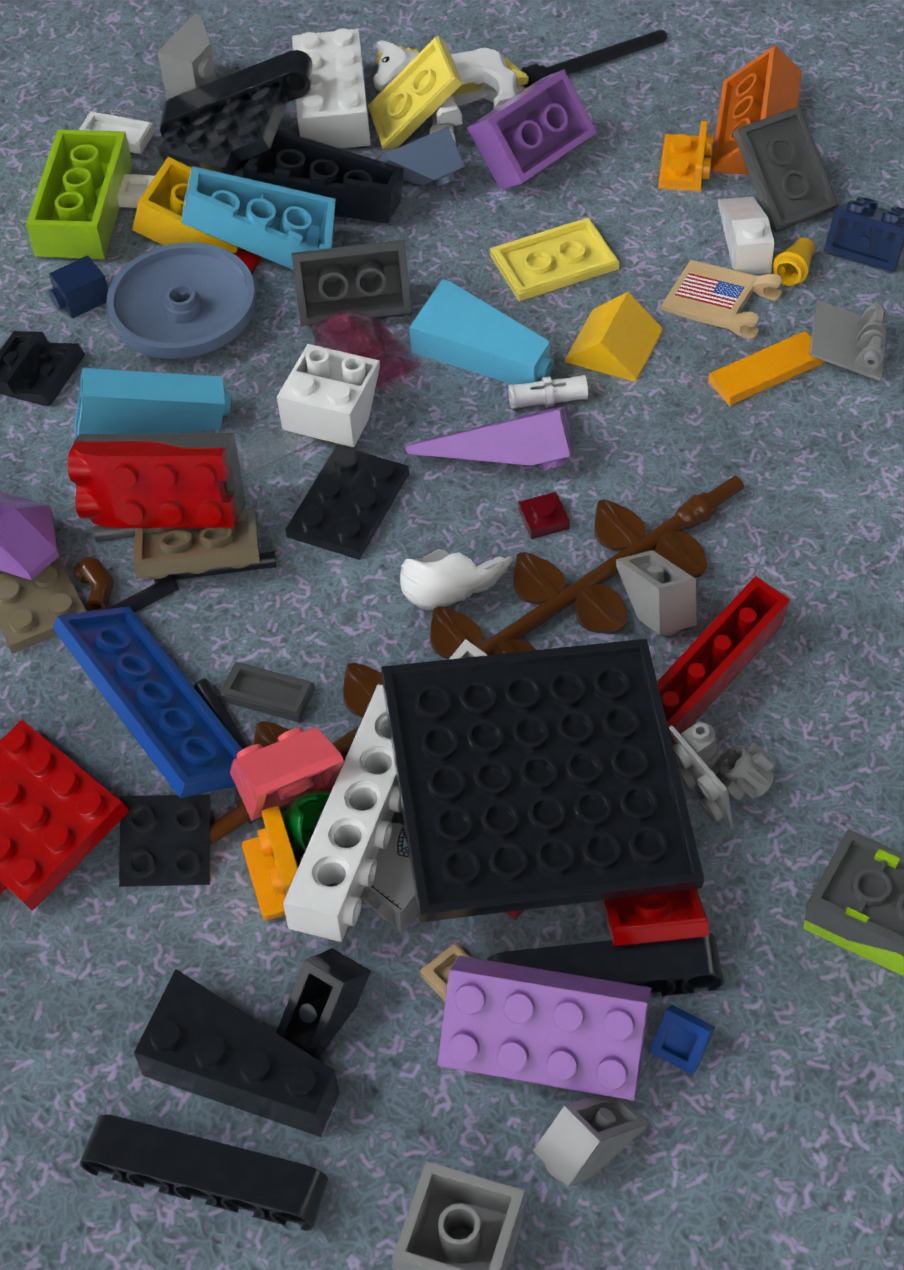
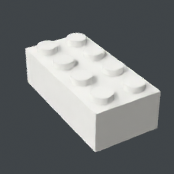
M343 28L331 32H306L301 35L292 36L293 50L307 53L313 62L310 91L305 96L296 99L300 137L339 149L370 146L359 29L349 30Z

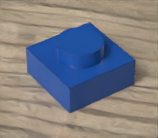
M671 1005L664 1013L649 1053L693 1075L700 1066L715 1026Z

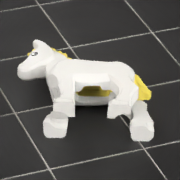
M378 41L376 47L379 52L377 53L378 57L375 59V63L379 65V68L374 76L375 89L381 92L419 54L417 49L412 50L409 47L404 49L402 46H396L387 41ZM479 48L473 51L451 54L463 84L429 117V121L432 124L430 134L448 127L455 142L453 125L463 124L462 114L458 106L467 105L485 98L494 102V109L526 89L521 87V85L528 83L527 73L522 72L496 50Z

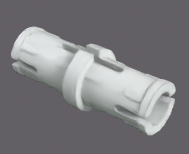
M581 375L551 380V377H542V381L508 385L511 410L535 405H545L546 408L554 407V403L588 400L586 376Z

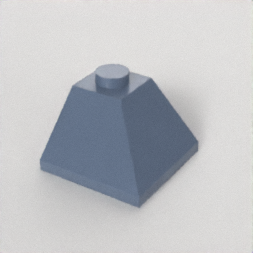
M448 127L387 152L375 159L404 168L403 181L422 186L435 181L437 187L455 180L454 172L465 167Z

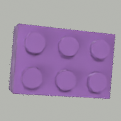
M564 69L541 78L467 127L498 187L501 189L524 183L597 133Z

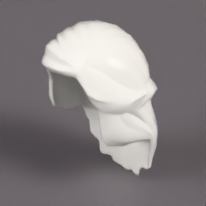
M438 549L423 558L406 559L401 565L400 573L401 590L411 603L421 609L433 610L438 606L447 607L458 601H465L472 593L482 592L493 586L502 575L507 573L513 558L510 556L507 558L498 556L475 566L470 558L459 552L449 554L444 549Z

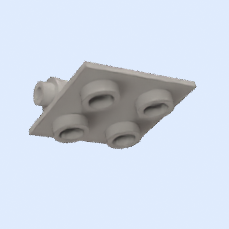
M817 300L809 355L881 381L887 325L884 323L888 316L887 310L882 304L873 303L861 316Z
M699 722L680 734L671 725L668 728L682 786L688 791L693 787L702 796L700 804L703 810L713 822L716 823L721 819L730 830L734 829L728 789L717 777L720 773V761L713 727L707 723Z

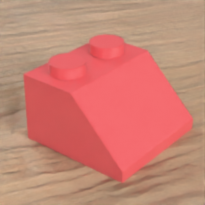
M297 727L281 734L277 738L278 742L264 748H262L261 744H254L236 754L237 758L232 762L230 774L251 821L262 817L261 810L274 806H279V809L289 806L298 795L305 791L333 788L344 760L341 753L317 727L303 731L302 727Z

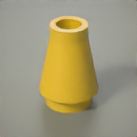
M799 238L793 245L776 256L773 262V273L780 275L782 278L781 284L794 286L802 283L807 278L812 256L815 253L814 243L808 238Z

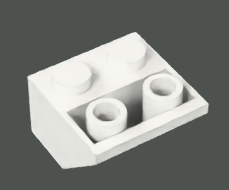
M307 344L277 395L282 430L354 447L369 420L380 361Z

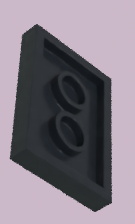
M336 445L286 527L287 538L360 560L409 475V467L401 463Z

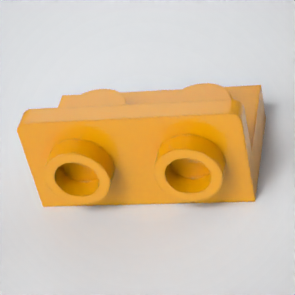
M701 121L699 136L665 134L658 189L701 191L702 179L710 178L711 158L705 156H712L714 135L707 134L708 121Z
M279 806L261 810L265 828L257 830L258 837L245 840L241 844L264 921L286 916L283 902L298 870Z

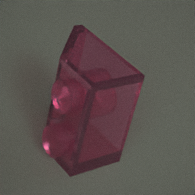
M344 309L313 325L315 346L380 361L375 390L421 366L420 362L379 320Z

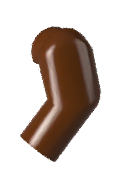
M85 557L75 565L74 576L76 579L82 576L80 582L89 583L91 586L87 607L90 610H105L109 603L114 579L100 560L93 557Z

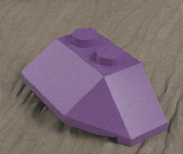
M0 491V571L33 580L59 557L51 507L44 503Z

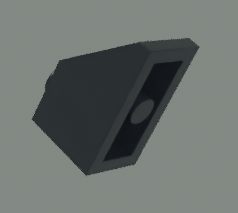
M333 948L305 959L276 1033L318 1059L356 1009L371 970Z

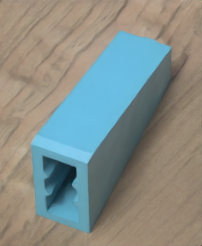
M445 279L441 280L409 327L412 353L512 385L541 381L542 377H550L553 370L554 360L550 358V341Z
M82 368L75 416V436L77 438L79 434L195 433L220 429L223 416H229L231 396L230 393L224 392L222 376Z

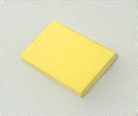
M436 36L367 106L382 148L387 152L397 149L463 84L446 41L439 36Z
M589 217L490 248L492 260L518 302L619 270L618 259Z

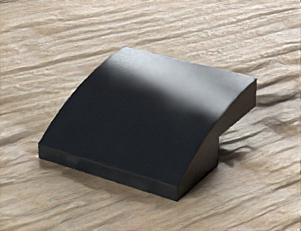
M13 331L0 349V394L42 406H51L85 353L79 343H49L44 333L40 331Z

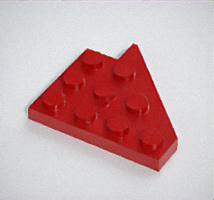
M22 719L0 740V895L8 888L33 911L129 812V809Z

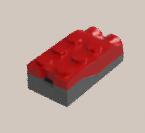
M234 433L79 434L68 454V475L72 483L76 485L75 506L77 514L81 519H89L93 524L102 527L234 528L246 505Z

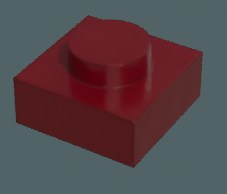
M557 492L518 502L519 513L531 539L570 529V520Z

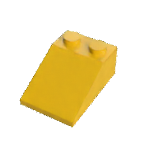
M167 157L138 201L132 231L164 246L176 243H203L236 253L239 247L181 223L185 193L192 168Z

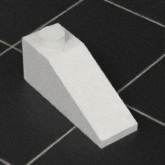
M754 197L718 199L719 211L733 270L751 275L770 274L774 239L768 216Z

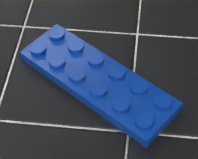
M130 606L59 615L56 617L53 627L55 633L180 798L236 787L230 770L233 760L237 758L236 754L243 749Z

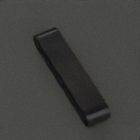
M300 50L289 51L165 101L162 110L161 136L165 138L164 134L176 125L184 127L192 124L202 114L211 113L213 115L218 113L233 101L239 100L244 102L251 99L256 92L263 88H270L272 90L283 85L289 95L288 102L305 96L311 88L313 65L311 57Z
M711 933L705 937L613 946L612 940L505 951L496 953L486 959L652 988L651 993L661 992V997L694 993L696 988L708 987L709 991H714L724 983L716 939Z
M109 1114L98 1116L80 1160V1166L95 1176L100 1171L113 1175L111 1180L141 1188H144L145 1184L160 1187L158 1192L186 1200H191V1197L195 1196L206 1199L205 1205L238 1213L239 1208L254 1212L253 1217L281 1225H286L287 1221L301 1224L300 1230L304 1231L311 1230L328 1182V1177L323 1172L305 1164Z

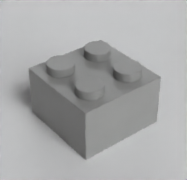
M425 1161L392 1257L394 1270H508L526 1214L525 1190Z

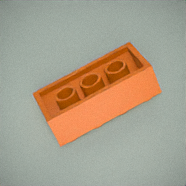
M776 45L723 81L711 157V172L749 175L732 132L742 126L798 107L802 70Z

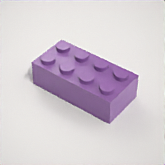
M459 956L449 969L437 1066L634 1101L640 1077L652 988Z

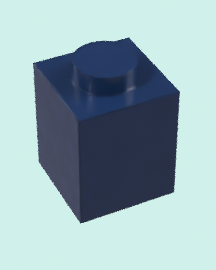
M88 255L49 273L53 287L49 290L50 298L57 310L64 308L71 318H75L106 303L108 287L105 276Z

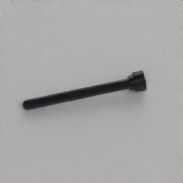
M657 30L548 67L544 65L539 66L536 63L523 67L521 71L527 73L529 79L528 83L523 85L528 88L541 78L563 69L568 75L661 44L667 40V33L664 30Z

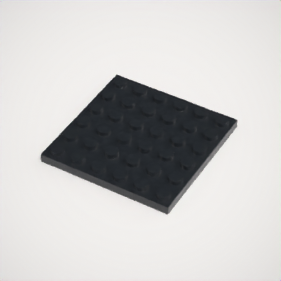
M647 639L381 667V679L420 923L702 888L705 879Z

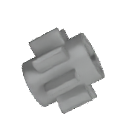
M756 743L750 745L748 750L741 745H736L728 749L720 759L719 771L722 774L718 776V779L728 789V793L738 801L745 793L751 798H757L767 792L772 785L774 774L771 769L775 767V763L768 758L769 754Z

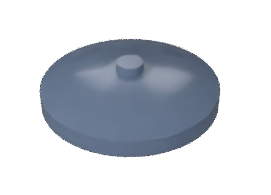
M176 243L152 249L126 264L110 284L106 306L115 334L128 347L152 357L183 359L207 354L235 339L251 321L255 312L257 298L252 274L239 257L223 248L209 244Z

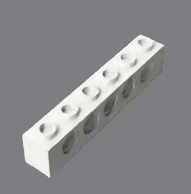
M377 685L283 902L288 929L342 942L348 926H355L358 921L362 904L360 896L364 886L370 887L374 881L377 870L376 856L379 848L386 849L392 834L391 820L394 812L402 811L383 685ZM333 883H339V885L336 886H328Z

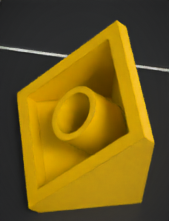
M626 292L592 309L565 358V363L637 382L663 328L629 292Z

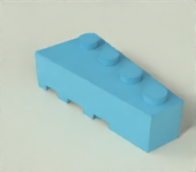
M192 166L185 193L181 223L293 270L291 253L331 248L335 199Z

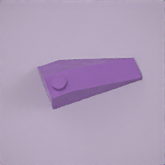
M567 405L519 416L507 422L491 423L473 428L470 431H459L405 446L407 454L530 466L541 463L543 470L566 465L565 458L574 454Z

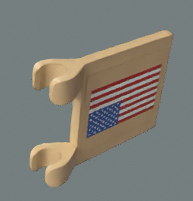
M690 260L661 304L660 309L694 321L729 329L735 334L749 339H755L759 333V329L754 327L759 321L758 315L753 312H740L752 292L761 297L777 301L782 295V290L777 289L782 283V278L780 275L773 273L756 276Z

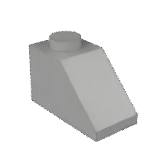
M653 550L616 559V567L639 621L657 634L665 636L675 635L681 629L697 625L696 578Z
M596 1095L564 1105L533 1151L545 1163L547 1171L554 1178L564 1182L569 1187L592 1178L645 1130L649 1123L625 1099Z

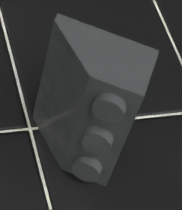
M404 240L291 253L301 326L412 313Z

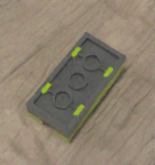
M848 829L808 901L803 929L904 976V854Z

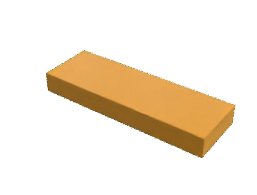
M803 331L709 373L708 382L731 406L826 362L809 355L812 337L806 331Z

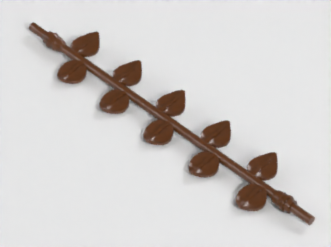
M733 476L709 493L702 492L699 495H692L687 502L678 508L673 517L646 535L643 521L634 512L615 502L599 500L595 513L594 535L602 546L614 551H620L619 553L566 588L564 575L554 564L527 552L518 553L513 578L514 590L522 600L531 604L541 605L484 643H482V631L472 619L450 608L435 607L430 627V644L432 649L439 656L449 659L466 639L487 655L533 651L536 649L528 642L520 640V638L574 602L576 618L583 628L596 633L621 631L627 623L626 607L620 596L613 589L602 584L619 573L616 567V559L651 551L656 548V553L692 577L702 576L707 568L705 553L695 538L681 530L690 529L698 526L700 523L709 521L711 515L717 511V506L744 488L742 480L738 476ZM349 663L346 666L343 701L351 713L364 717L377 685H382L381 672L359 663ZM268 721L258 722L253 745L261 744L262 748L274 744L278 742L277 738L290 729ZM359 726L332 743L341 753L344 761ZM242 799L236 802V808L211 824V845L248 821L252 824L258 820L251 821Z

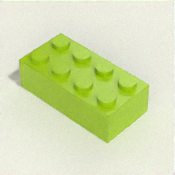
M57 129L26 222L35 257L81 259L88 255L90 259H105L120 209L117 195L124 174H130L133 165L126 131Z

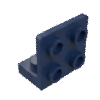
M857 197L856 201L852 200L835 208L823 251L894 272L898 266L904 246V208L892 207L891 211L877 207L878 201L866 197Z

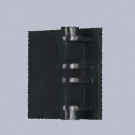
M198 794L180 798L178 795L120 796V801L129 809V812L120 820L119 887L210 885V827L215 822L214 810H211L210 794Z

